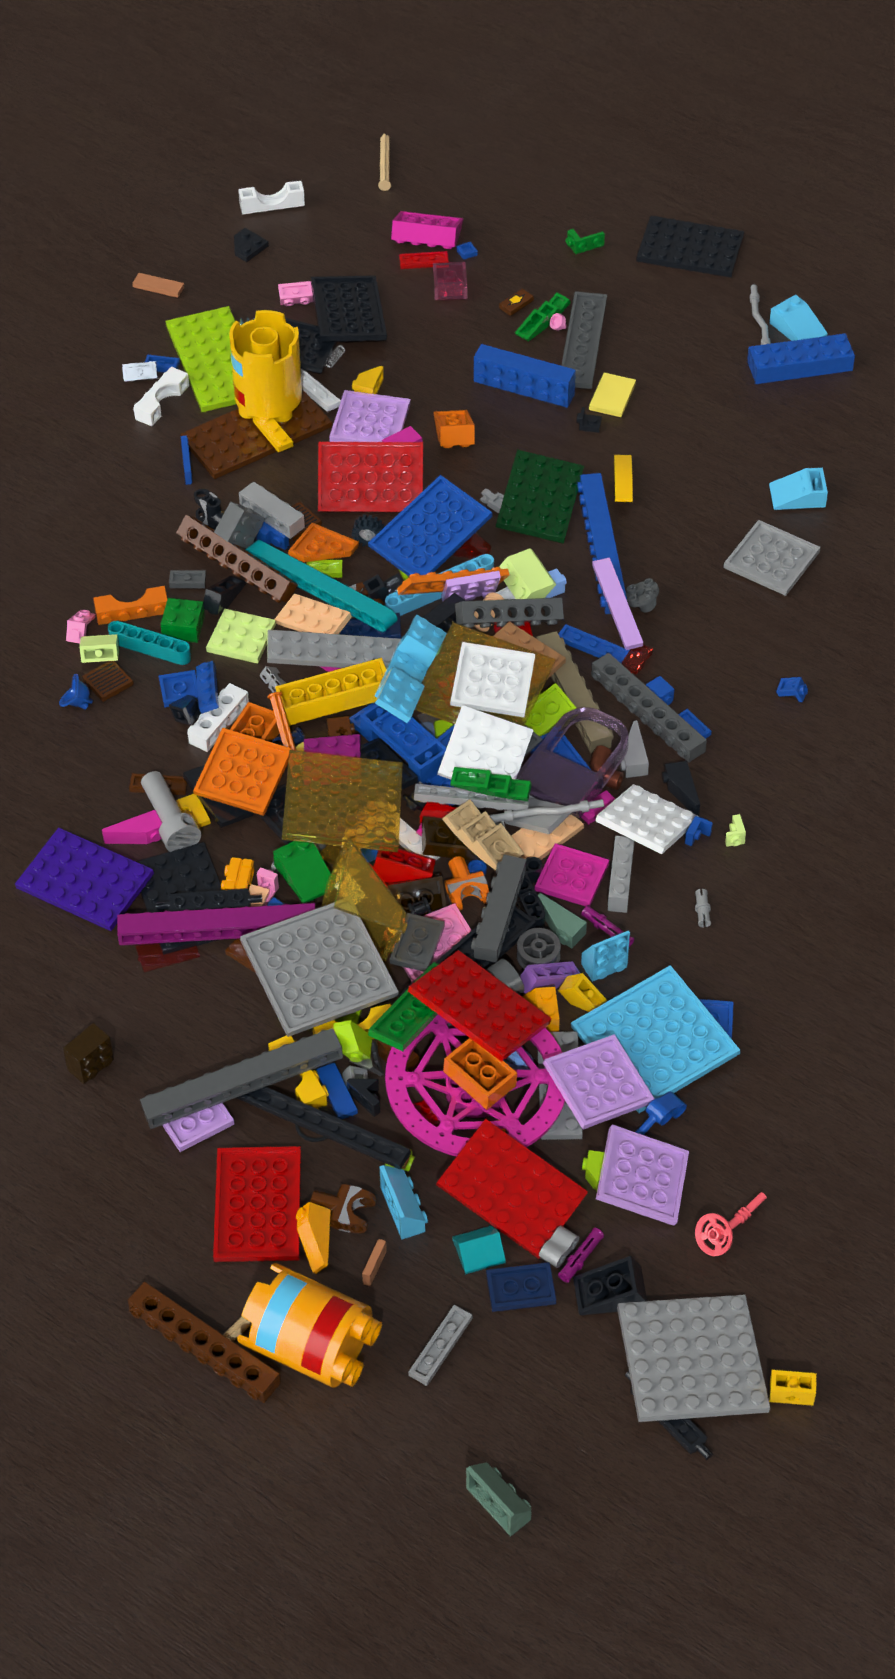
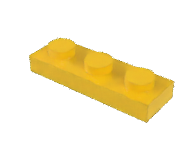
M253 417V423L278 453L293 447V441L274 418Z

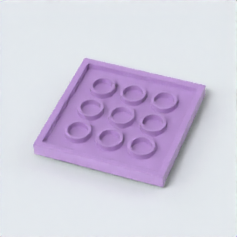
M344 390L329 436L330 442H382V439L403 430L410 407V399Z
M615 1034L544 1060L545 1068L582 1129L648 1106L654 1100L653 1095Z
M611 1125L608 1132L596 1199L674 1226L678 1221L689 1151Z

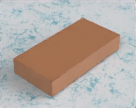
M377 1240L362 1273L363 1285L371 1287L386 1254V1241Z

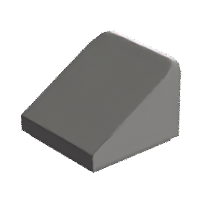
M349 1065L343 1072V1081L346 1087V1081L349 1078L368 1079L367 1069Z

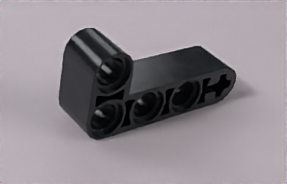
M530 857L526 859V873L516 903L521 911L536 921L535 928H544L545 910L532 883L537 882L542 872L543 864L539 858Z

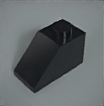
M186 695L169 704L175 721L183 724H193L201 714L198 699L190 695Z

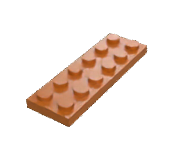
M495 567L491 570L480 568L470 572L466 569L457 573L452 571H445L442 574L430 572L426 575L415 573L409 575V578L402 582L397 591L398 595L443 592L445 582L448 579L495 571L500 572V584L509 576V570Z

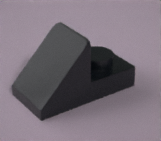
M349 1078L346 1083L350 1095L371 1115L377 1116L380 1113V1099L375 1094L379 1090L378 1079Z

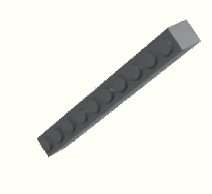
M333 1028L322 1030L318 1034L303 1037L291 1044H284L275 1050L265 1051L256 1057L246 1058L237 1064L227 1065L218 1071L208 1072L199 1078L187 1080L180 1085L168 1087L155 1094H149L140 1099L142 1110L150 1129L339 1060L343 1058L342 1047Z

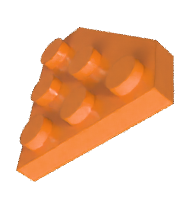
M311 523L288 550V555L301 562L351 557L358 548L359 541Z

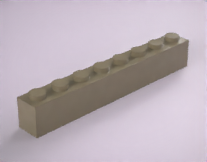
M557 631L536 637L537 640L566 658V663L551 676V679L578 709V712L571 717L590 754L600 745L611 748V742L614 739L611 729H608L604 715L601 716L597 702L593 701L591 690L586 688L585 679L583 676H580L577 664L573 663L570 651L566 650L564 639L560 638Z

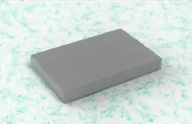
M529 798L528 808L561 807L564 805ZM571 813L533 815L516 818L510 822L504 821L508 825L550 834Z

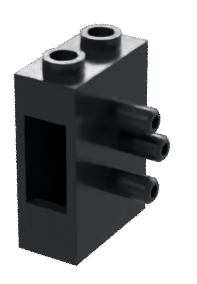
M453 593L423 617L447 633L443 645L447 642L451 643L453 637L467 630V628H463V625L457 626L455 604L466 600L456 593Z

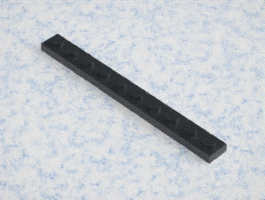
M267 1087L236 1097L239 1100L400 1170L411 1155L409 1148Z

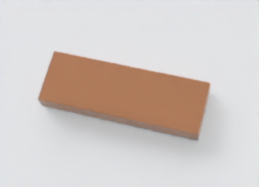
M138 273L133 281V287L178 298L184 289V283Z

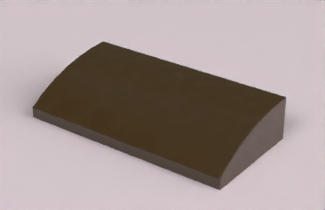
M423 816V855L446 858L461 856L465 860H481L452 832L442 820L443 818Z

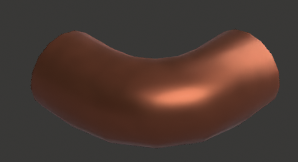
M597 746L592 754L591 770L597 776L599 783L618 790L623 780V772L610 768L609 762L613 756L612 751L605 746Z

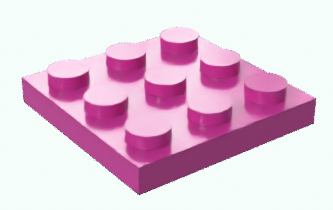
M555 843L537 880L535 891L585 907L590 906L609 866V860Z

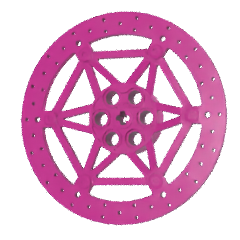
M437 1015L404 1051L394 1047L391 1048L386 1064L385 1084L393 1112L402 1125L415 1138L445 1154L457 1157L470 1140V1138L452 1135L454 1130L478 1129L483 1121L459 1122L464 1117L483 1118L491 1115L500 1120L490 1121L498 1128H505L508 1135L525 1147H528L545 1135L554 1125L565 1104V1099L547 1069H539L522 1046L516 1052L530 1070L514 1069L517 1072V1077L526 1078L517 1081L516 1087L511 1091L529 1083L531 1085L515 1113H511L505 1100L506 1095L486 1110L443 1071L423 1072L440 1043H443L446 1056L452 1053L449 1042L457 1049L462 1044L455 1036H465L457 1028H449L446 1025L449 1022L440 1015ZM546 1028L530 1039L542 1055L543 1060L563 1053L555 1038ZM433 1032L436 1037L414 1072H406L408 1059L416 1045L427 1034ZM444 1078L446 1084L442 1086L429 1080ZM548 1084V1091L542 1106L526 1124L522 1125L519 1122V1118L538 1085ZM423 1086L445 1093L449 1103L447 1115L442 1113ZM407 1087H415L439 1119L440 1125L438 1127L428 1122L417 1111L408 1095ZM501 1108L504 1115L497 1111ZM454 1111H456L458 1114L453 1117Z

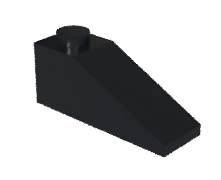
M229 576L206 588L203 601L204 609L214 615L223 612L246 585L245 580Z
M687 761L665 764L664 772L661 775L668 791L689 811L699 816L700 801Z

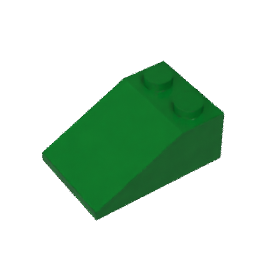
M307 835L273 851L274 866L302 903H308L337 889V884L322 856Z

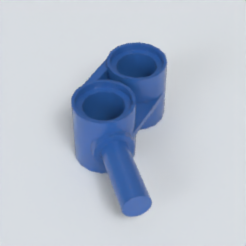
M672 1091L660 1098L654 1099L646 1108L649 1118L638 1128L636 1133L644 1135L655 1122L662 1126L672 1117L678 1118L686 1110L687 1105Z

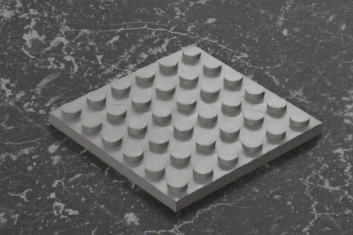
M350 897L240 936V941L287 1037L397 997L399 994Z
M745 1295L618 1303V1315L638 1422L769 1413L770 1404Z

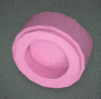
M556 313L551 317L550 327L552 329L560 331L567 328L565 316Z

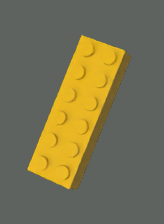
M382 658L275 686L276 692H282L281 698L289 725L376 702L377 697L374 695L385 674L386 668Z

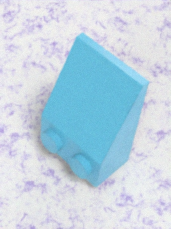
M797 295L771 308L770 324L791 341L823 337L828 334L808 304Z

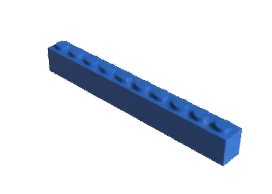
M601 473L580 475V482H577L578 493L581 492L579 496L580 505L584 506L582 507V516L586 517L584 524L585 530L589 531L587 532L588 543L591 542L589 548L590 555L594 556L592 562L610 557L626 597ZM598 583V594L602 596L600 597V606L604 607L605 614H611L601 586Z

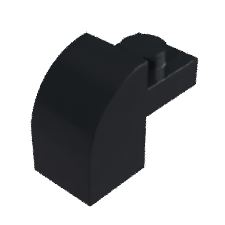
M399 573L385 581H382L379 574L363 582L372 599H381L385 603V598L397 592V588L402 584L403 580Z

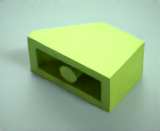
M351 1020L334 1023L333 1027L342 1047L343 1055L352 1062L370 1059L372 1037L368 1036L365 1030Z
M589 1150L588 1158L583 1159L582 1170H586L585 1179L597 1192L605 1152Z

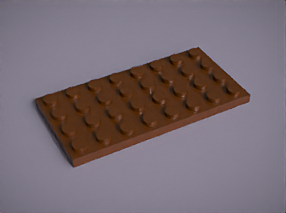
M303 390L301 402L292 411V418L287 422H277L291 438L293 444L332 427V421ZM238 409L180 434V437H188L190 451L214 479L277 452L253 423V418L246 419L241 417Z

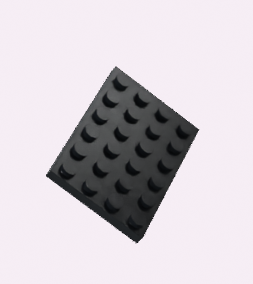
M650 216L636 261L731 278L744 238V231Z
M376 276L311 277L320 341L387 340Z
M204 842L135 861L154 871V875L140 892L147 912L169 911L168 909L157 910L156 902L168 901L170 894L221 890L220 881ZM216 940L159 943L163 956Z

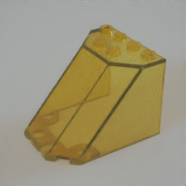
M348 837L335 860L332 873L327 881L321 907L335 902V909L360 917L382 961L386 963L388 954L392 953L395 943L399 942L401 933L404 934L406 930V911L352 838Z

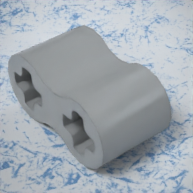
M559 1226L552 1237L541 1248L540 1258L550 1262L556 1268L560 1267L567 1255L576 1247L579 1236L565 1227Z

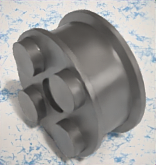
M533 928L525 931L517 942V961L519 965L525 970L527 965L559 963L561 949L559 938L555 933L545 928Z

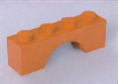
M165 586L148 588L140 599L133 602H121L112 595L93 598L98 625L109 624L113 621L121 622L163 615L167 603Z

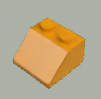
M555 987L535 988L522 996L552 1018L550 1024L545 1027L549 1032H559L560 1019Z

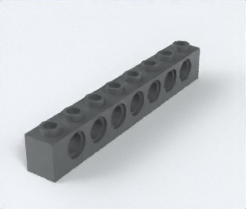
M610 653L592 663L591 675L594 680L599 681L608 692H611L631 713L639 717L641 722L649 726L657 736L659 735L681 758L691 762L706 752L707 740Z

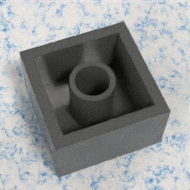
M230 501L214 533L227 542L248 548L253 544L265 518L250 508Z

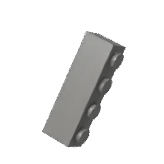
M252 482L239 492L240 505L254 510L265 518L264 522L289 539L305 528L304 515L288 503L280 500L275 494L265 490L263 486Z
M615 836L608 911L627 913L634 840L626 836Z

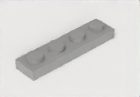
M453 1305L409 1370V1376L428 1386L471 1322L472 1314Z

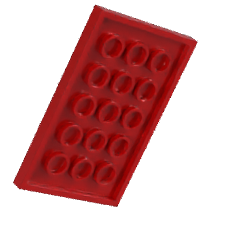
M318 442V512L400 513L423 492V442Z
M459 950L411 984L408 989L410 994L501 1062L547 1027L552 1019Z
M487 1119L483 1121L436 1183L439 1188L538 1259H540L539 1253L543 1245L552 1237L559 1226L566 1224L588 1194L587 1190Z
M301 1146L217 1148L214 1262L299 1260L300 1236L297 1231L296 1214L300 1209Z

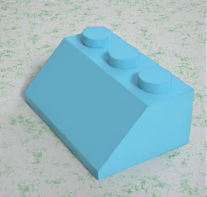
M385 1165L379 1166L380 1188L401 1240L424 1233L425 1223H428L425 1211H421L419 1208L421 1203L418 1194H414L412 1191L414 1187L411 1177H407L403 1169L400 1170Z

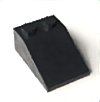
M632 1256L573 1277L580 1315L618 1312V1303L647 1301L642 1268Z

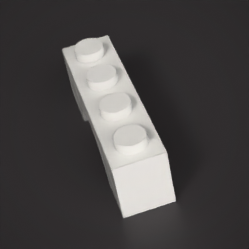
M301 181L287 182L281 191L273 195H263L254 187L238 189L242 214L305 206L304 189Z
M170 367L167 372H164L162 377L154 383L153 387L134 405L135 420L153 426L161 417L159 402L168 396H181L189 387L188 373L174 367Z

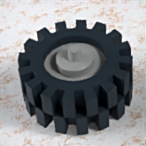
M363 515V517L359 516L355 520L352 537L354 540L359 541V544L362 543L363 547L368 545V542L385 527L384 523L382 524V520H377L378 517L376 516L372 518V515H369V517Z

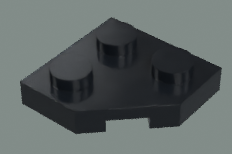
M247 228L234 235L235 256L245 262H248L269 246L267 240Z

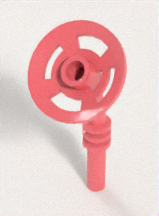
M760 1192L746 1207H741V1210H738V1213H735V1217L729 1222L723 1216L716 1213L702 1216L695 1228L696 1241L701 1250L711 1256H719L726 1253L732 1244V1229L740 1223L743 1224L748 1217H751V1213L767 1198L766 1195ZM717 1219L722 1221L725 1225L722 1226L721 1224H718ZM709 1220L710 1223L706 1226L705 1232H703L704 1224ZM708 1239L715 1245V1249H711L704 1240Z

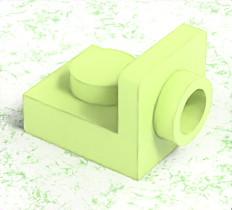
M740 814L733 815L732 823L729 824L730 832L726 833L725 844L727 847L745 844L746 831Z

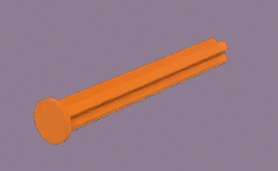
M275 692L268 695V699L271 700L283 746L292 748L293 751L288 765L294 780L303 774L282 702V692Z

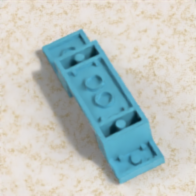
M416 615L408 631L396 647L374 695L377 697L375 704L408 723L425 687L422 681L428 668L439 655L447 633L428 622L425 618Z

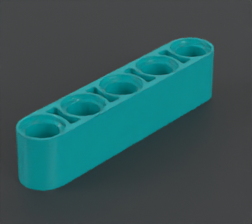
M113 621L108 625L109 635L117 634L120 647L179 665H186L191 661L190 646L186 641L120 621Z

